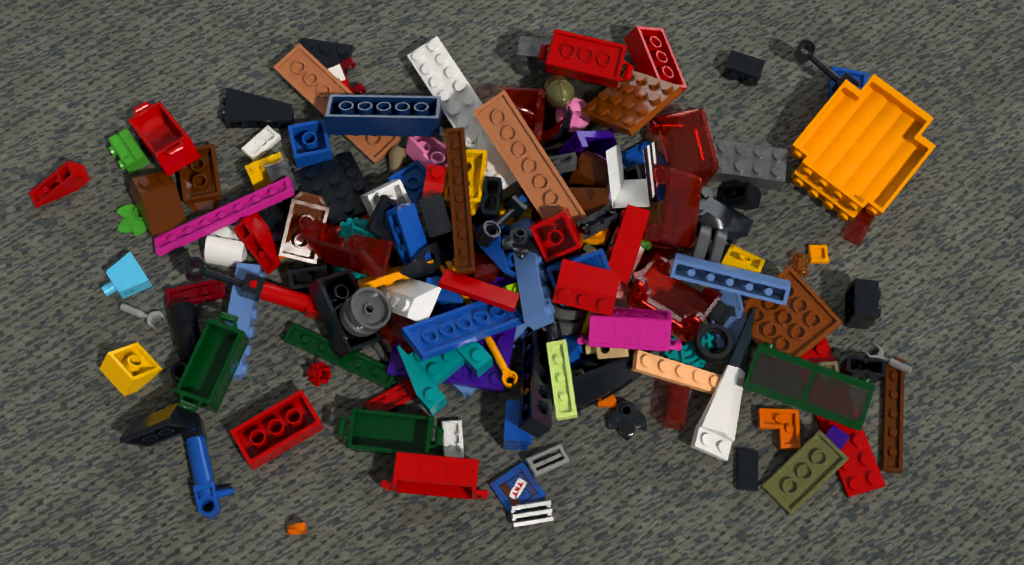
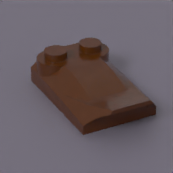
M215 145L196 146L201 157L180 169L179 173L183 202L194 213L216 210L222 198Z
M569 187L587 216L609 205V187Z
M300 191L295 197L291 198L277 255L313 264L317 263L330 209L325 204L322 196Z

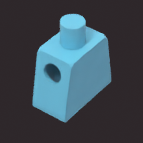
M129 252L106 271L111 281L101 288L107 297L118 291L124 299L153 285L132 253Z

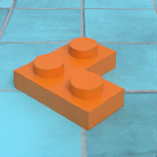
M759 408L757 410L758 430H778L779 450H799L801 448L799 410Z

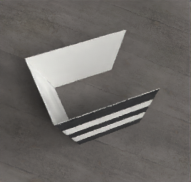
M657 141L643 148L646 179L624 180L620 143L606 151L612 208H627L628 204L636 207H650L660 181Z

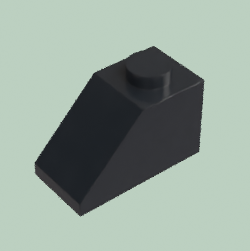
M745 182L718 188L717 199L732 208L746 211L759 208L762 192L751 182Z

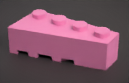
M408 137L405 152L414 162L418 160L426 171L428 164L447 167L445 144L435 137Z

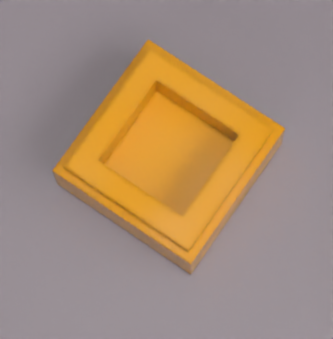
M827 245L807 246L809 264L829 263Z

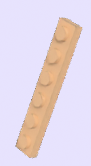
M641 350L634 351L632 371L713 395L722 376Z

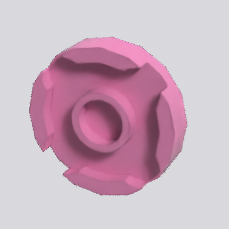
M573 98L566 107L562 109L557 108L555 112L556 123H559L566 117L568 106H570L573 114L568 134L584 131L591 122L581 117V109L587 103L581 99Z

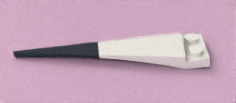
M755 306L750 308L727 366L695 427L690 446L723 461H728L732 442L735 441L743 391L742 387L744 385L756 310Z

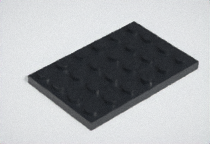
M351 151L293 174L294 179L298 178L302 189L299 192L322 196L325 204L330 208L324 232L340 226L342 221L347 222V218L354 219L355 217L360 218L368 215L360 196L369 192L370 189ZM251 190V191L246 192V193H247V195H248V194H251V193L255 192V190ZM291 199L281 203L278 202L258 211V214L269 226L277 251L279 250L278 246L281 242Z

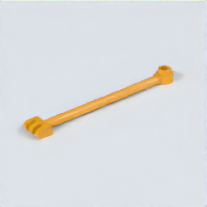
M446 261L447 268L456 272L455 266L452 267L451 263ZM440 264L439 270L443 275L445 269L444 266ZM460 295L465 305L473 303L471 298ZM491 336L484 338L502 372L503 385L507 388H512V384L516 386L518 383L517 374L508 368ZM512 378L514 381L511 384L507 383L506 380Z

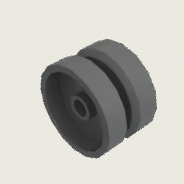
M701 225L693 243L691 257L699 259L707 257L706 260L720 263L728 232L718 229L711 240V227Z
M363 287L343 302L339 314L341 323L350 334L357 337H368L387 324L392 310L387 296L379 289Z
M551 291V303L555 309L553 315L554 319H559L562 335L578 334L582 330L583 317L586 310L567 305L560 306L559 303L552 302L555 291Z

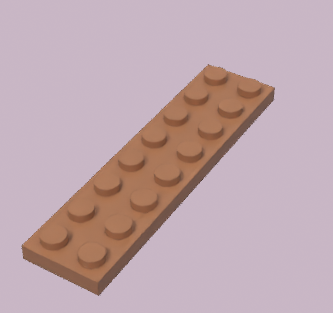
M300 43L273 67L285 81L324 117L330 94L354 95ZM344 135L374 165L388 154L391 147H395L401 141L399 136Z
M505 90L472 111L541 218L543 219L568 208L578 228L576 222L587 217L586 213Z

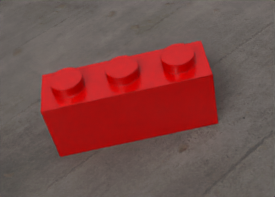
M563 259L552 302L612 316L621 272Z

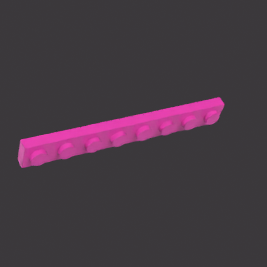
M287 176L155 237V253L159 256L165 255L295 195L292 180Z

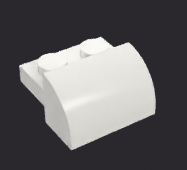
M228 225L210 233V236L207 235L204 249V257L207 263L236 268L237 263H245L248 250L234 232L233 228L235 226Z

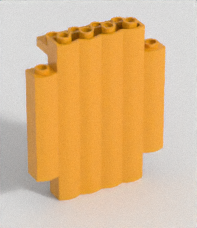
M873 74L861 90L845 79L790 147L789 150L792 156L803 160L792 174V181L796 186L804 187L812 198L820 199L826 209L836 211L838 213L837 216L842 221L851 222L864 207L868 214L879 217L936 147V145L921 135L934 118L875 74Z

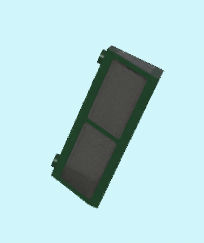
M764 342L763 345L759 343L742 388L845 425L851 429L861 431L876 386L871 384L872 380L860 376V379L776 350V345Z

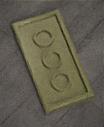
M819 429L762 487L792 515L849 458Z

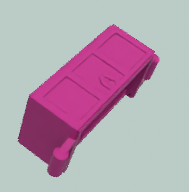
M614 307L612 316L591 312L589 334L580 333L577 340L578 344H589L591 347L670 351L672 349L680 351L682 349L680 339L671 340L672 316L671 311Z

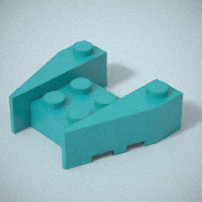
M478 342L470 343L423 362L414 351L408 355L400 345L397 347L418 401L431 416H434L448 404L446 396L438 389V386L464 364L478 378L493 366L492 356Z

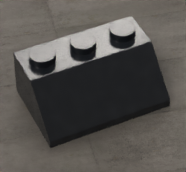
M180 401L172 402L171 406L158 408L154 413L141 415L139 419L132 421L119 441L120 443L143 447L153 446L195 429L194 412L180 408Z

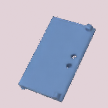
M724 290L711 293L734 309V312L723 326L729 330L732 335L733 345H736L746 321L741 295ZM710 317L711 323L719 324ZM713 333L717 349H723L725 344L722 337Z

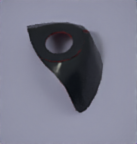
M568 106L566 117L557 123L554 128L534 131L537 138L546 141L563 140L568 134L573 112L570 106Z
M437 239L435 243L424 248L410 264L401 268L400 273L409 278L424 279L438 271L441 264V253ZM431 252L434 254L435 261L433 264H428L425 261L426 253Z

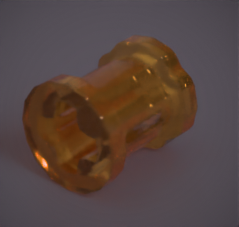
M797 253L793 257L795 260L793 269L800 277H807L809 273L807 270L808 262L811 261V257L804 253Z

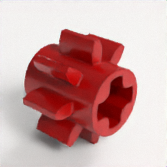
M318 361L317 364L311 363V366L306 370L307 381L313 382V385L320 386L321 383L327 384L331 377V367L326 366L325 362Z

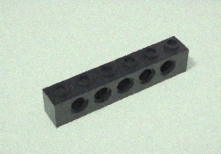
M538 329L532 330L523 338L519 428L536 438L549 432L552 427L553 395L547 346L544 343L546 334Z

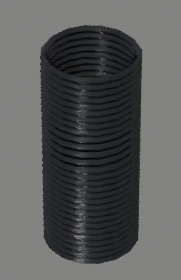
M179 302L169 308V314L179 361L188 364L189 357H191L201 333L194 304L191 302Z

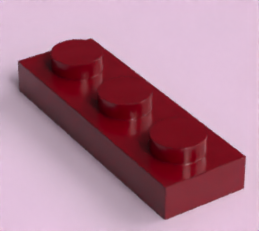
M214 279L165 289L168 309L179 302H191L195 305L227 298L225 283Z

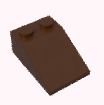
M588 150L582 152L577 161L576 170L571 174L568 187L610 188L607 160Z
M164 171L132 178L129 192L152 237L164 234L187 223L179 193L171 175L167 176Z

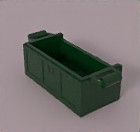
M221 312L220 316L215 320L206 319L205 328L184 369L177 388L173 390V393L180 400V408L194 413L199 407L215 413L218 412L249 343L246 333L243 330L237 329L238 316ZM220 319L233 323V327L220 323Z
M352 407L350 416L338 418L336 435H341L348 440L347 449L349 451L396 456V452L431 455V448L442 446L444 429H439L434 425V416L373 411ZM346 419L350 420L348 436L344 435ZM436 429L434 445H432L433 430Z

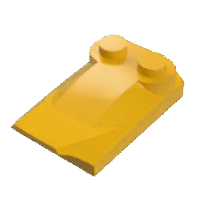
M466 149L471 217L475 215L483 198V183L488 166L487 150ZM447 165L443 199L451 213Z

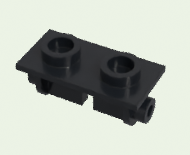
M608 205L577 221L576 224L583 240L617 223L616 218H618V214L616 211L612 212Z

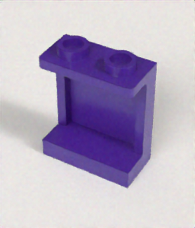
M576 131L558 153L562 155L576 152L579 158L582 152L588 150L607 159L606 151L617 145V141L612 131Z

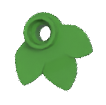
M127 204L116 210L123 217L117 228L119 232L130 233L133 231L136 237L145 233L147 226L143 218L139 217L140 212L135 205Z

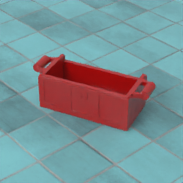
M554 29L551 44H541L538 60L546 64V72L612 88H617L618 82L630 81L634 67L624 60L627 45ZM548 47H550L547 60H545ZM626 65L624 77L620 78L622 66Z
M145 101L133 108L134 117L130 118L128 122L138 139L167 176L172 175L201 157L189 135L161 102L153 105Z
M396 452L393 482H388L387 480L381 482L383 491L391 490L397 493L471 500L481 499L483 501L488 499V491L486 489L477 490L478 459Z

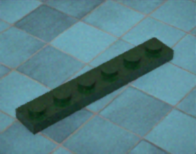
M292 323L283 339L285 343L389 390L396 376H389L387 374L388 366L358 352L339 359L332 340Z

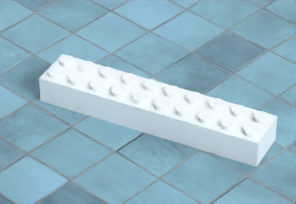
M438 36L408 54L407 57L432 96H441V110L453 128L464 127L466 148L487 150L488 166L485 177L501 178L503 186L501 201L522 188L472 111L483 104Z

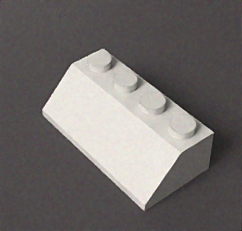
M413 278L408 280L399 279L390 286L381 285L376 288L387 296L391 305V313L415 322H420L430 317L441 291V288Z

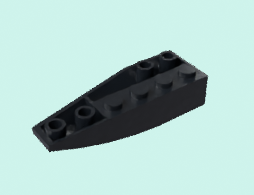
M644 351L660 357L666 353V351ZM634 354L588 372L580 371L574 375L575 377L572 380L577 412L614 395L642 375V373L632 371Z

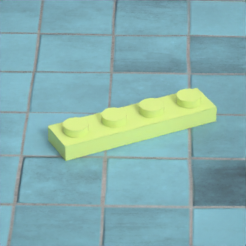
M564 339L547 342L557 421L578 418L567 341Z

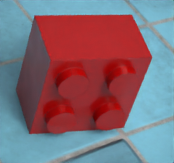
M568 208L538 220L529 227L546 263L581 248L584 243Z

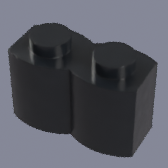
M487 176L483 183L484 196L481 200V212L483 220L492 221L494 219L497 220L501 214L500 201L503 197V186L501 178Z
M851 355L846 357L840 364V373L860 379V376L872 380V383H877L886 375V361L880 358L865 359L858 355Z

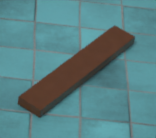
M893 358L901 363H904V359ZM887 362L886 375L883 377L881 471L902 474L904 372L890 366Z

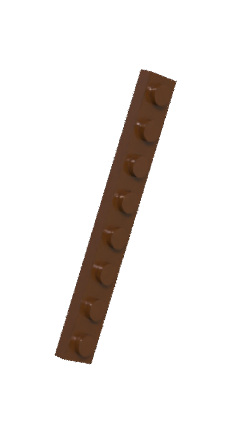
M464 127L445 129L456 275L476 273Z

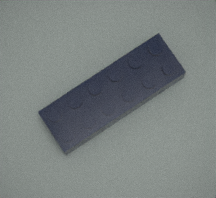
M330 94L325 115L327 135L440 137L441 96Z

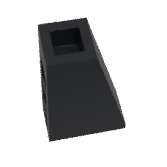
M227 88L226 95L223 96L225 111H222V122H225L227 128H265L267 125L271 128H288L289 125L294 123L292 104L233 88Z

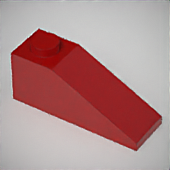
M67 161L31 190L29 194L35 208H38L78 191L90 181L84 165Z
M428 164L422 198L443 193L447 167ZM419 215V219L422 225V223H425L424 216Z
M258 212L242 219L233 228L234 232L268 275L281 264L269 226Z

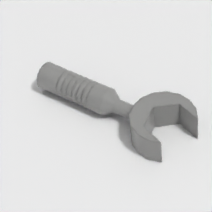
M122 303L120 306V310L139 318H146L148 325L153 330H157L153 326L154 319L162 318L166 321L164 315L159 311H153L147 315L142 310Z
M875 345L878 355H870L866 351V359H883L890 366L907 374H910L913 369L893 358L888 359L884 357V350L878 345Z

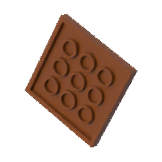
M633 70L630 81L618 82L617 88L607 87L592 101L587 103L581 109V117L633 136L682 93V89L679 85Z
M789 266L776 276L777 278L789 280L791 283L786 306L750 297L743 303V308L747 318L750 308L756 307L751 339L757 346L759 343L763 345L764 342L776 345V350L801 358L842 325L843 322L797 272ZM765 354L781 373L792 365V363Z

